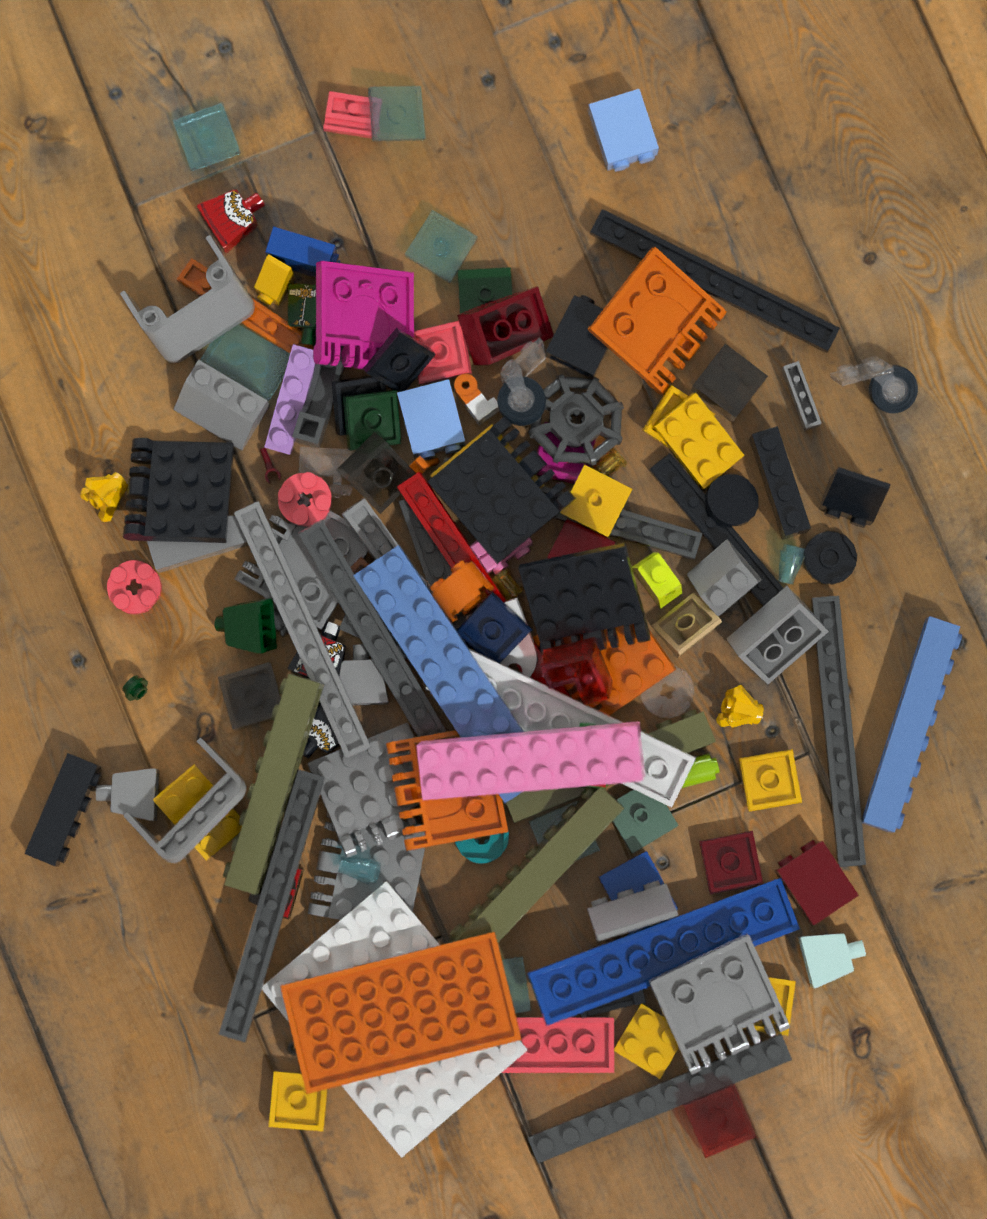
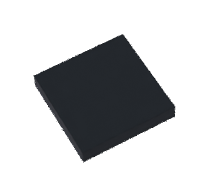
M396 328L363 369L368 375L397 392H402L408 389L436 354L431 348Z

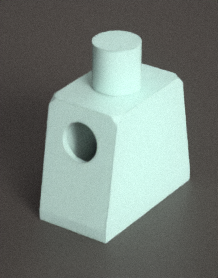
M844 933L798 937L811 988H818L853 972L852 959L866 956L863 941L859 940L847 944Z

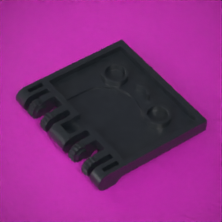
M506 416L428 481L432 489L497 565L576 499L571 491L567 490L553 503L550 501L566 487L563 482L557 483L546 495L539 487L553 478L555 473L552 469H549L535 482L531 479L547 465L535 450L524 457L519 463L515 460L531 446L528 441L522 442L511 454L507 451L505 446L515 440L520 432L515 428L500 441L498 440L513 425Z
M134 438L131 447V462L151 465V469L145 466H133L130 468L129 475L131 478L128 479L127 498L129 500L126 501V508L129 511L146 512V517L141 514L126 515L123 538L130 541L227 543L234 444L227 442L153 441L148 438Z
M625 543L519 565L518 569L540 641V649L544 661L555 660L556 650L559 658L567 657V648L563 638L571 636L575 654H582L583 647L579 634H583L587 653L606 650L607 641L604 629H607L611 648L619 646V637L615 627L624 626L625 639L629 645L635 644L632 624H634L639 643L650 641V631Z

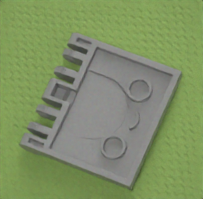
M302 494L299 495V505L305 504L306 507L311 505L308 497ZM329 511L328 516L323 522L351 567L360 557L364 559L368 550L347 521L334 512ZM272 515L269 520L286 530L283 535L272 528L316 627L323 630L339 602L298 535L299 532L307 527L292 523L288 524L282 518ZM245 561L242 567L259 576V578L256 580L239 570L234 580L265 598H273L260 569L253 563Z
M408 722L368 738L372 748L346 759L341 749L307 764L312 774L325 777L320 796L347 858L357 854L350 834H354L360 851H366L367 843L360 830L369 827L373 841L378 846L383 844L382 837L376 826L380 822L388 841L402 836V829H405L399 817V812L411 810L419 806V803L397 806L394 787L414 784L415 780L412 778L393 782L392 775L413 771L410 761L401 765H390V758L409 755V751L388 754L386 743L414 738ZM414 817L406 819L409 826H417Z
M402 821L405 828L409 827L407 822ZM325 822L324 828L335 831L332 823ZM379 822L376 826L382 837L383 844L377 846L373 841L369 827L362 829L360 832L367 843V850L361 852L354 834H350L357 854L349 858L345 856L340 842L329 838L322 839L321 845L341 848L342 851L341 855L319 851L316 869L337 873L336 879L314 876V882H317V884L335 886L333 896L325 895L321 892H311L310 898L331 902V906L309 903L307 914L341 920L386 881L413 912L425 848L406 851L404 840L425 836L424 832L402 835L388 841Z
M744 934L648 980L691 1075L701 1071L694 1051H697L704 1067L707 1068L711 1066V1061L704 1047L711 1043L717 1057L721 1061L726 1059V1054L719 1041L722 1038L731 1055L749 1048L748 1041L742 1030L745 1027L753 1043H759L760 1036L753 1023L762 1020L764 1029L770 1037L776 1035L769 1019L770 1015L779 1032L790 1028L749 934Z

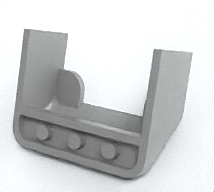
M211 235L207 236L206 239L219 258L218 261L209 266L206 272V279L212 289L167 318L165 313L157 306H147L140 310L136 302L125 291L120 293L140 327L162 357L170 363H179L248 319L255 310L254 300Z
M199 738L197 742L227 773L160 841L128 812L124 815L127 821L152 848L169 863L181 861L246 793L244 779L202 738Z

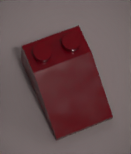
M538 286L488 302L457 315L474 365H490L554 336Z

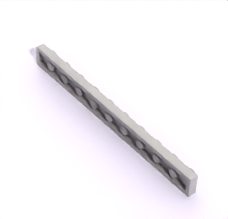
M255 502L234 512L310 680L325 684L320 702L346 759L372 748L260 502Z

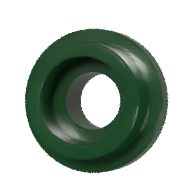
M137 675L131 677L122 689L125 693V698L129 701L141 699L147 693L148 681Z

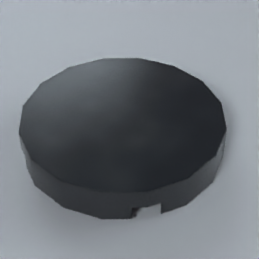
M726 474L718 477L711 483L705 494L709 515L717 523L725 527L745 525L755 516L759 507V496L755 487L748 479L736 474Z
M825 531L814 536L808 542L803 554L806 572L815 581L828 585H834L847 579L853 573L857 561V552L851 540L847 536L834 531Z

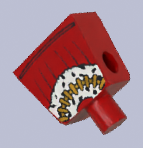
M236 189L197 205V208L224 252L228 253L258 226L253 213L265 205L257 192L243 200Z

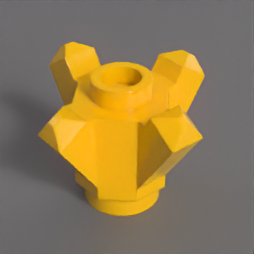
M117 472L112 475L108 474L105 477L86 478L85 488H82L80 496L86 502L89 501L95 509L98 510L100 508L98 517L101 521L108 522L111 521L120 499L124 496L125 491H127L128 484Z
M742 685L726 691L721 705L722 713L718 714L716 722L720 727L731 726V728L745 724L757 725L762 719L764 708L761 703H758L757 700L750 696Z

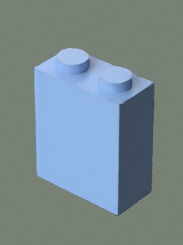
M640 89L589 104L588 113L607 170L621 171L628 168L630 163L639 161L641 164L652 161L655 158L654 156L658 155L659 147Z
M449 379L397 393L414 458L421 456L424 460L434 458L437 452L445 451L446 454H451L461 450V446L465 445V438Z

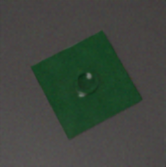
M511 267L458 270L460 314L477 306L512 295Z
M396 390L343 396L348 450L401 444Z

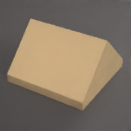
M692 593L651 626L676 658H678L718 627L722 621L699 597Z

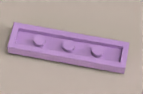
M296 344L292 346L264 448L288 455L292 453L295 443L292 435L299 413L307 398L314 373L313 349Z

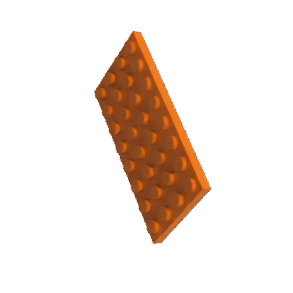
M495 932L280 986L306 1094L522 1040Z

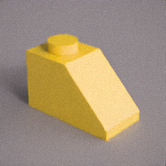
M268 254L254 286L258 294L257 298L269 306L272 303L279 306L288 292L289 283L293 284L295 281L292 268Z

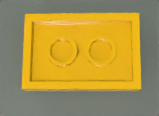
M692 393L653 426L701 489L708 487L744 456L697 393Z
M194 764L159 793L153 801L171 822L176 825L214 785ZM234 808L194 847L206 861L241 832L242 826L239 825L241 816Z

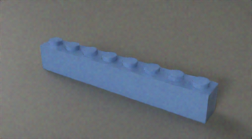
M930 616L924 621L861 818L862 824L889 833H895L896 828L900 829L903 824L905 814L901 813L904 802L909 803L912 796L913 788L909 786L912 777L916 778L921 767V762H918L921 751L925 752L929 742V736H926L928 727L934 725L938 711L934 710L936 701H941L946 688V685L942 684L945 674H950L954 660L950 659L953 649H958L961 642L962 634L958 633L960 629L958 625Z

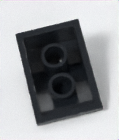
M838 467L828 480L819 509L825 511V516L834 519H840L841 516L850 519V524L865 528L866 525L870 526L874 522L891 484Z

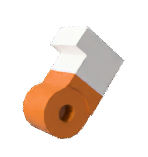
M461 374L455 379L454 389L457 397L479 426L499 412L496 399L493 397L487 401L478 389L477 381L472 375Z

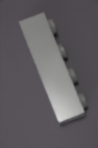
M799 361L783 366L781 370L803 430L807 431L820 426L822 422Z

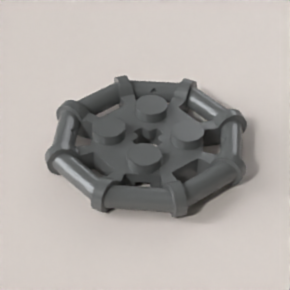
M560 374L543 389L546 397L545 410L550 411L549 423L541 424V415L537 421L530 424L528 434L530 438H534L553 458V462L557 464L558 462L581 463L594 466L596 461L614 446L621 444L623 440L621 436V421L624 406L622 402H618L599 382V378L566 377ZM569 388L587 389V392L574 394V392H570ZM561 391L562 396L554 403L548 400L556 392ZM594 392L606 404L605 406L602 407L592 397ZM570 415H581L582 424H573ZM604 415H611V429L604 427ZM551 431L561 443L558 448L545 435L546 433ZM598 436L606 439L593 450L591 445L593 440ZM567 445L572 448L582 446L584 453L566 452L565 449Z

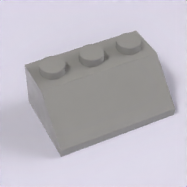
M198 360L184 382L174 411L224 441L233 443L234 447L243 451L270 405L266 399Z
M786 586L727 638V641L736 654L762 680L769 684L829 631L806 604Z
M659 880L643 885L644 891L634 893L633 889L617 893L618 899L609 902L606 897L591 901L592 907L587 908V912L596 940L600 941L678 916L667 884L660 885Z

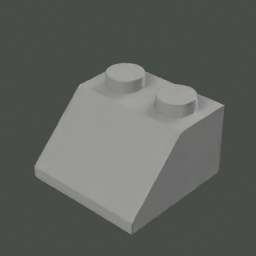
M728 539L687 573L700 597L717 616L722 615L762 581L761 577Z

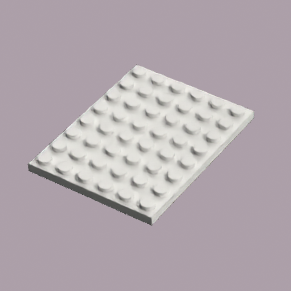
M386 881L263 985L262 990L288 1020L281 985L439 946L440 944ZM519 1040L345 1084L342 1087L402 1158L528 1049Z

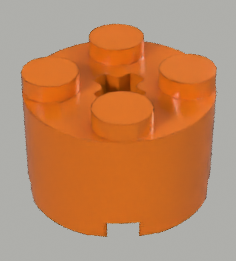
M463 560L450 570L453 573L446 580L443 578L439 579L430 587L433 597L451 622L458 620L456 614L459 612L466 615L488 596L484 592L486 589L490 591L494 589L473 562L465 563Z

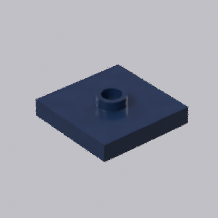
M492 592L457 629V632L476 652L501 663L532 629Z

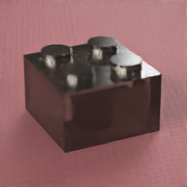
M725 344L693 384L691 392L697 393L701 400L734 423L765 383L768 375Z
M375 432L336 469L380 514L401 494L397 486L416 474L390 445Z
M271 662L218 677L234 731L272 721L273 709L276 704H280L282 695L279 694L280 688Z

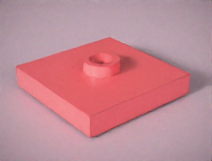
M459 321L414 331V339L431 348L436 354L418 375L419 384L424 385L458 377L461 374H472L467 343Z

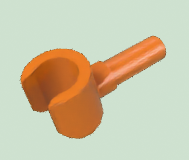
M419 456L409 467L415 473L421 471L423 474L431 466L439 464V459L434 458L425 461Z

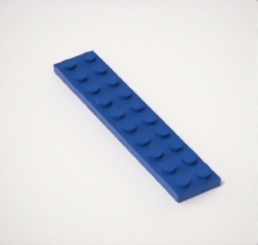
M777 878L527 973L545 1025L548 1026L650 987L648 980L744 934H749L755 947L797 931L800 928L781 878Z

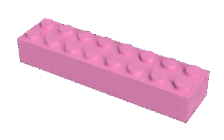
M640 721L421 741L417 745L423 800L643 781L645 778Z

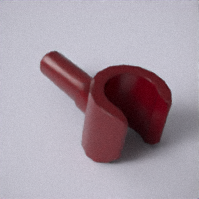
M261 448L260 452L267 470L265 480L271 484L268 474L271 471H275L280 481L281 473L274 469L267 449Z

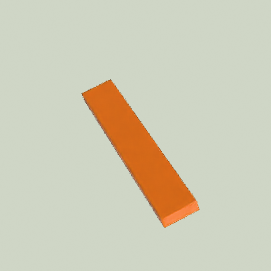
M191 258L177 278V281L199 296L212 289L206 279L208 268ZM254 300V313L248 319L241 322L242 325L289 356L293 344L309 349H314L315 347L300 344L302 331L298 328L290 327L286 320Z

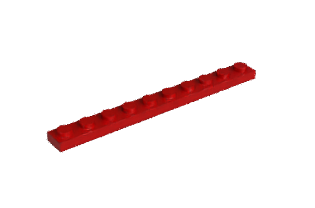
M421 471L397 486L450 567L453 568L462 560L465 563L473 562L494 587L492 591L486 589L484 592L488 596L493 592L503 602H506V598ZM487 597L481 603H479L477 607H479L487 599ZM534 641L538 661L530 678L570 697L569 692L549 662L544 661L541 650ZM515 663L522 673V667Z

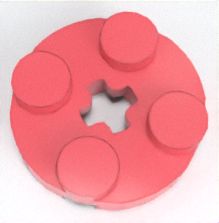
M311 472L298 473L289 477L278 492L279 509L285 519L292 524L309 527L321 519L324 520L329 514L332 501L330 488L321 477ZM300 494L312 495V498L309 500L310 506L306 507L305 504H298Z
M131 560L121 563L111 571L107 582V592L116 608L127 614L139 615L148 612L159 600L162 593V583L157 572L149 564L138 560ZM133 580H136L137 584L142 585V589H138L136 595H133L132 591L127 590V586L131 585Z

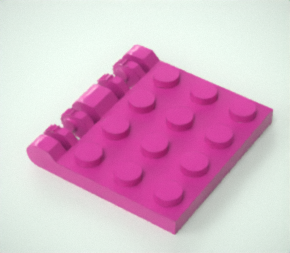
M328 261L316 262V344L313 349L315 364L338 365L340 346H344L341 352L343 366L351 368L353 365L354 368L363 369L396 328L414 338V273Z

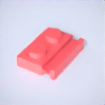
M329 91L323 130L376 139L382 99Z

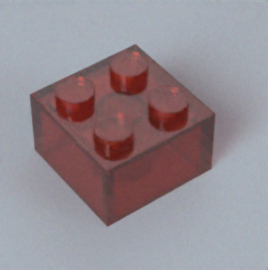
M734 1084L683 1104L685 1113L705 1158L756 1137Z

